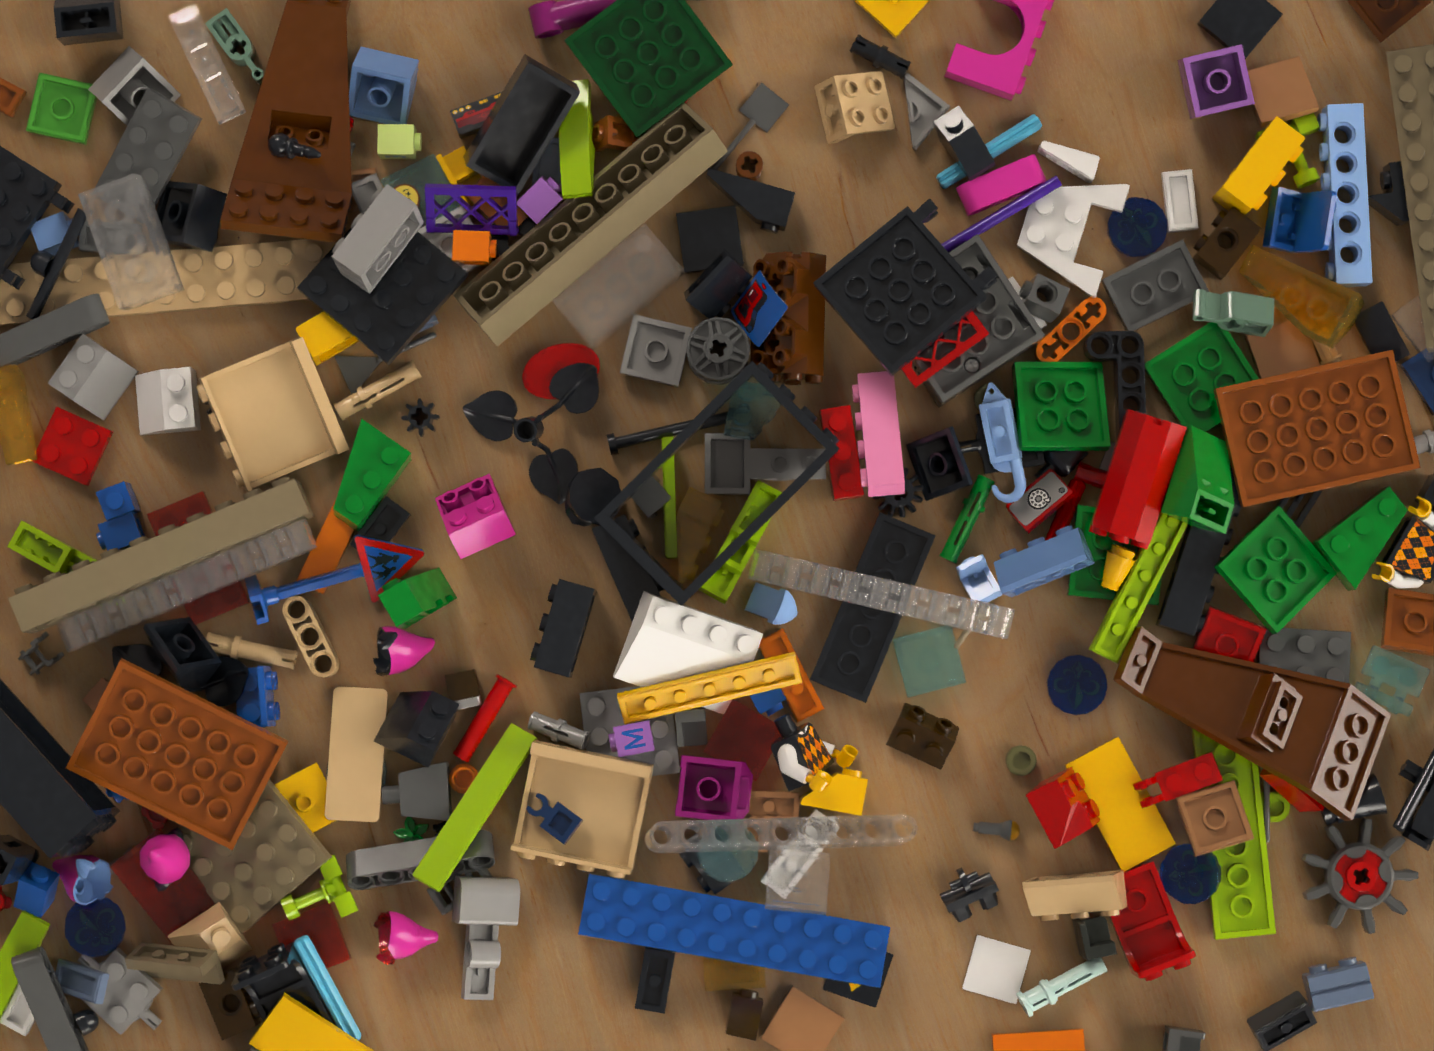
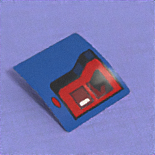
M759 270L732 307L731 313L757 347H760L788 309V306L776 294L766 281L761 270Z

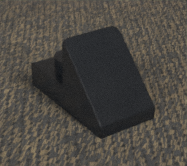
M1401 161L1391 162L1383 167V172H1380V185L1382 190L1386 189V193L1368 196L1369 206L1396 226H1400L1409 221Z

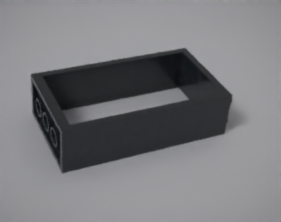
M753 361L750 362L594 518L681 606L839 450L836 446L839 439L827 427L821 431L814 424L818 418L805 405L799 409L792 402L796 396L784 384L778 387L771 380L774 374L762 362L758 365ZM753 376L826 450L685 589L613 515Z
M0 678V804L49 858L58 856L63 858L66 855L82 853L95 842L92 837L96 833L99 834L101 831L104 833L116 823L115 816L120 810L94 782L66 769L71 756Z

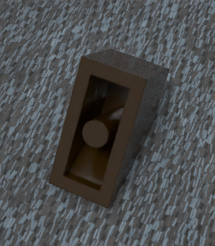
M741 988L740 993L733 992L725 1027L726 1034L756 1041L763 1006V998L758 997L759 992Z

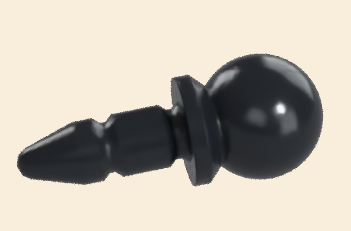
M283 133L274 134L268 141V149L276 157L286 156L289 159H293L295 156L308 159L321 157V153L315 148L299 144L296 138H289V136Z

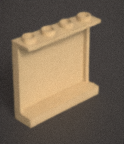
M298 337L198 378L200 385L196 386L202 403L208 402L212 413L208 415L214 431L220 430L224 441L220 443L225 458L227 460L232 458L236 470L232 471V475L238 488L243 486L245 491L249 492L252 488L331 455L349 450L303 337Z
M538 740L533 741L514 844L511 845L510 850L517 851V856L525 859L534 860L535 856L546 857L547 863L565 866V862L577 864L576 868L582 871L594 872L595 868L607 870L606 875L611 877L624 878L625 874L630 875L633 872L654 764ZM537 793L545 795L549 799L552 808L557 802H560L583 819V822L566 845L540 827L544 820L543 817H535L527 812L526 808L528 806L532 807L535 811L542 808L543 803L536 797Z

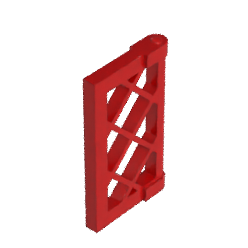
M973 311L965 316L967 320L962 319L958 322L956 341L939 338L934 342L932 359L917 356L913 359L931 362V366L917 376L912 369L913 360L901 369L914 388L989 335V332ZM962 323L970 324L977 332L965 342L960 341ZM937 342L956 344L955 349L940 360L935 359Z

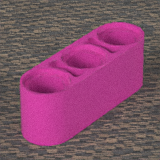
M1033 154L956 187V190L967 216H971L1029 192L1047 180L1036 155Z

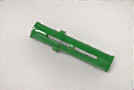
M980 474L977 475V479L968 497L962 501L964 506L939 555L940 557L957 564L960 553L970 536L979 514L984 513L986 509L984 504L989 496L991 487L995 484L993 480ZM978 493H980L981 495L970 517H968L967 515L976 499V496ZM966 521L967 524L959 538V541L957 545H954V542L964 522Z

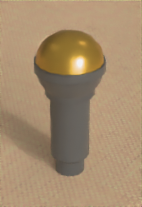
M1012 820L1001 823L979 822L974 823L973 832L1000 835V837L1010 841L1015 840L1019 836L1020 827L1017 822Z

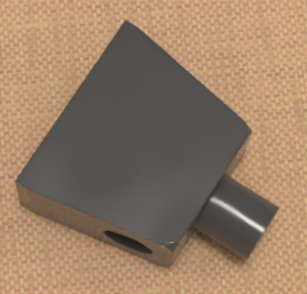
M449 762L430 765L429 768L421 767L398 773L399 785L382 786L383 804L400 803L401 816L448 820L452 814Z

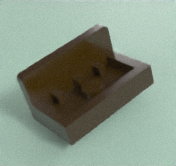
M904 703L886 745L941 770L955 744L959 727L946 718H938L927 713L920 706Z

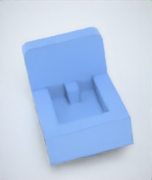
M983 554L977 557H969L956 567L960 582L975 608L1002 596L999 585L992 575Z

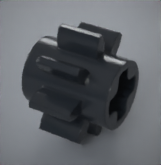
M418 398L417 406L412 407L406 404L407 409L410 411L408 415L402 416L401 419L411 423L407 428L409 433L416 428L420 437H423L424 430L428 428L431 431H436L432 425L433 420L440 419V416L431 413L435 407L433 403L425 407L423 406L422 399ZM420 410L428 416V419L423 420V425H419L416 420H413L414 416L419 415Z

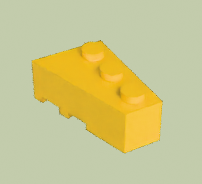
M1276 116L1252 145L1238 166L1231 172L1222 187L1213 195L1212 199L1227 211L1232 207L1243 215H1246L1252 208L1257 211L1268 198L1264 194L1270 184L1276 187L1286 174L1282 168L1288 161L1294 163L1304 149L1300 145L1305 140V137Z

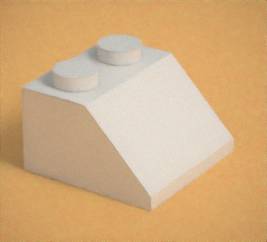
M191 367L160 369L135 375L141 436L201 430L198 392L196 389V370Z

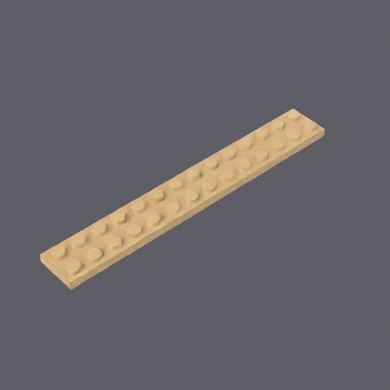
M302 239L218 246L213 248V252L198 249L146 252L140 253V255L122 254L67 259L40 316L91 294H100L108 317L309 301L297 287L334 247L336 242ZM30 262L14 263L8 267L9 270L25 279L19 290L2 279L0 280V326L21 325L32 320L26 317L44 277L33 271Z

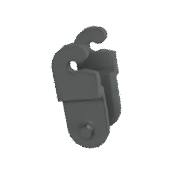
M47 632L30 643L32 647L26 652L24 650L20 652L21 656L18 660H25L32 669L29 673L30 675L35 673L39 675L41 673L39 670L44 666L51 667L64 657V653L60 652L56 657L46 660L38 650V644L49 636ZM33 652L42 661L38 666L29 656Z

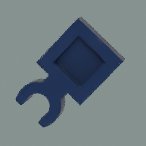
M537 793L536 797L543 803L542 808L535 811L532 807L528 806L526 808L527 812L535 817H543L544 820L540 827L566 845L583 822V819L560 802H557L552 808L549 799L545 795Z

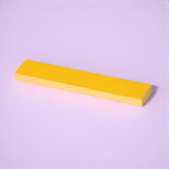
M791 652L617 693V699L624 724H629L802 683L796 654Z

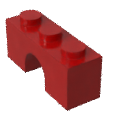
M851 406L820 409L819 416L822 431L827 427L839 439V442L836 444L839 450L828 460V473L833 501L863 497L864 488L861 487L860 463Z

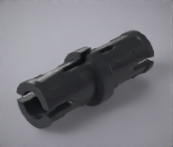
M859 34L850 49V52L872 62L873 67L878 69L880 66L903 79L911 64L910 61L888 51L889 47L885 45L880 47Z

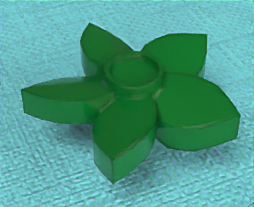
M407 817L404 823L405 828L397 829L393 833L398 838L404 839L403 842L424 839L421 835L428 830L429 824L416 825L412 817Z

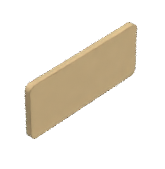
M336 687L333 691L325 817L328 820L375 823L380 819L385 747L374 742V739L387 717L388 692L384 689Z

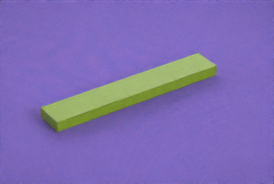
M1160 511L1148 550L1139 548L1134 558L1136 561L1113 599L1089 650L1113 663H1118L1188 525L1187 523Z
M513 723L509 725L413 872V878L437 892L441 891L529 755L531 744L537 740V737Z

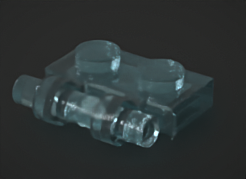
M1372 645L1361 671L1362 674L1371 677L1370 683L1367 686L1357 681L1354 687L1374 702L1387 707V711L1395 715L1401 713L1409 717L1413 706L1404 702L1405 697L1409 694L1419 698L1430 669L1376 645ZM1382 683L1396 688L1393 697L1379 691Z

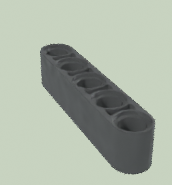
M100 294L85 296L0 334V372L80 338L82 334H89L108 325L110 320Z
M479 830L451 875L485 870L495 864L491 832ZM436 837L351 851L346 855L347 884L349 888L365 890L418 881L413 878L412 874Z
M40 946L12 957L13 971L48 1051H89L45 949Z

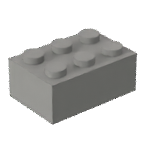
M388 184L382 190L379 189L373 194L369 202V208L364 214L361 213L354 219L351 225L352 230L345 239L341 238L338 240L332 251L334 254L331 256L340 273L369 294L424 223L416 203Z

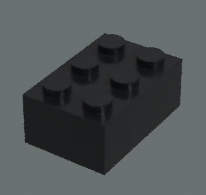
M559 579L558 585L552 583L547 600L552 603L549 614L543 613L539 626V631L544 632L541 643L535 642L530 660L535 661L534 668L572 678L597 591L595 589Z

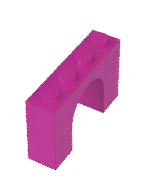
M993 0L1008 6L1019 18L1022 29L1020 42L1012 50L998 55L986 54L956 43L944 77L1012 101L1015 93L1021 94L1026 81V77L1021 76L1024 66H1031L1036 53V49L1031 48L1034 38H1041L1046 25V21L1041 20L1044 10L1050 11L1054 0Z

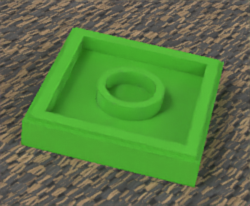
M39 73L26 131L86 145L97 100L88 90L93 84Z

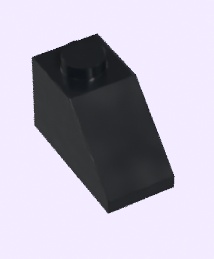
M960 106L955 107L933 121L940 142L970 181L996 165L975 126Z

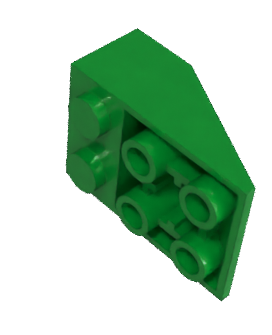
M1187 425L1161 512L1196 528L1226 534L1234 508L1226 441L1192 425Z

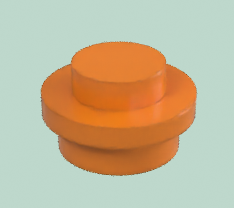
M466 763L455 766L449 774V783L452 789L458 793L465 794L478 774L477 769Z

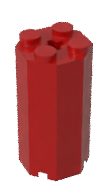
M1130 409L1126 410L1089 532L1105 537L1107 532H1109L1108 537H1111L1112 540L1129 544L1131 539V545L1148 550L1187 427Z

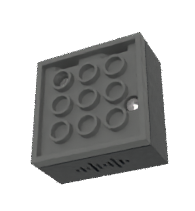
M978 234L949 252V254L972 280L988 266L997 274V282L990 288L983 290L987 299L973 310L989 332V335L923 382L938 408L1038 344L1045 336ZM959 323L954 325L940 338L956 341ZM962 323L960 341L965 342L977 333L970 324ZM937 342L935 359L940 360L955 349L956 344ZM934 343L917 357L932 359ZM913 360L912 368L917 376L931 366V362Z

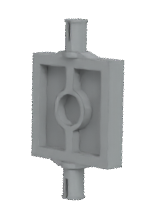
M119 947L101 963H98L86 951L78 959V962L110 975L103 1004L83 1001L120 1035L140 1018L154 1031L161 1024L162 1020L149 1008L152 1005L153 999L160 993L163 987L145 971L127 969L125 963L127 955Z

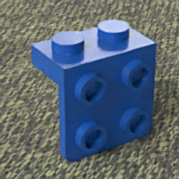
M1279 186L1272 187L1263 246L1291 254L1327 250L1332 238L1331 230L1336 210V192L1324 190L1301 193Z

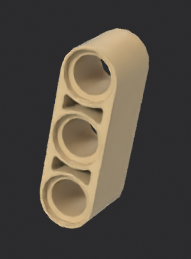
M289 597L283 604V615L311 672L318 677L324 678L335 675L340 666L339 658L312 603L305 597ZM297 601H301L305 606V613L300 618L293 617L290 611L292 604ZM313 628L318 632L319 637L318 641L310 646L304 641V634L308 629ZM324 655L328 656L332 661L331 669L325 673L321 672L317 667L318 659Z

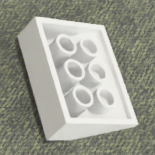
M643 591L613 677L640 687H646L752 662L755 659L763 633L686 605L681 606L675 601ZM732 700L702 707L724 714Z

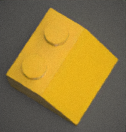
M843 768L842 773L835 772L831 775L833 781L827 789L821 792H815L810 789L800 796L801 805L861 816L868 779L862 777L861 771Z

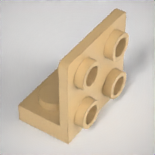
M881 71L837 75L814 86L828 144L838 143L855 134L890 131L895 128Z

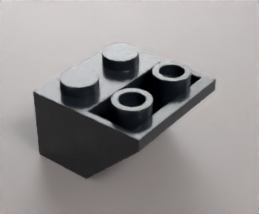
M55 0L56 37L63 45L123 39L120 0Z

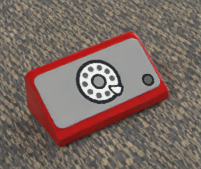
M1050 468L1026 487L1023 496L1018 501L1007 503L1006 509L1013 519L1029 534L1075 494Z

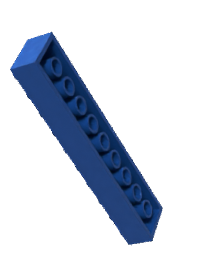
M589 874L578 935L880 988L890 927Z

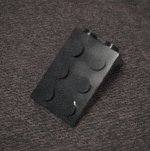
M294 942L284 945V943L276 944L267 950V954L259 958L253 955L240 962L231 986L234 991L245 988L263 1021L285 992L337 1026L297 953Z

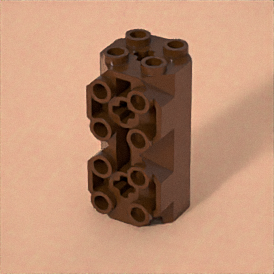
M785 251L766 253L763 259H758L755 262L753 278L761 270L766 281L786 303L788 309L760 347H757L751 340V362L753 361L756 365L762 362L774 374V377L771 379L774 383H779L783 379L784 385H801L802 380L809 384H822L824 372L825 298L814 287L813 282L826 272V255L812 252H801L800 255Z

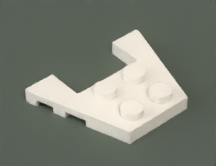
M1112 184L1057 188L1029 205L1017 247L1064 277L1072 285L1074 284L1083 290L1088 296L1096 298L1103 271L1074 263L1091 205L1122 213L1130 185Z

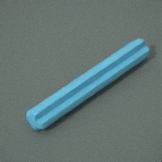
M1032 114L985 145L994 159L1040 130L1042 123L1035 114ZM955 163L940 172L936 178L940 186L946 189L966 175L958 164Z
M303 935L294 941V947L337 1027L355 1039L360 1040L361 1032L310 937Z

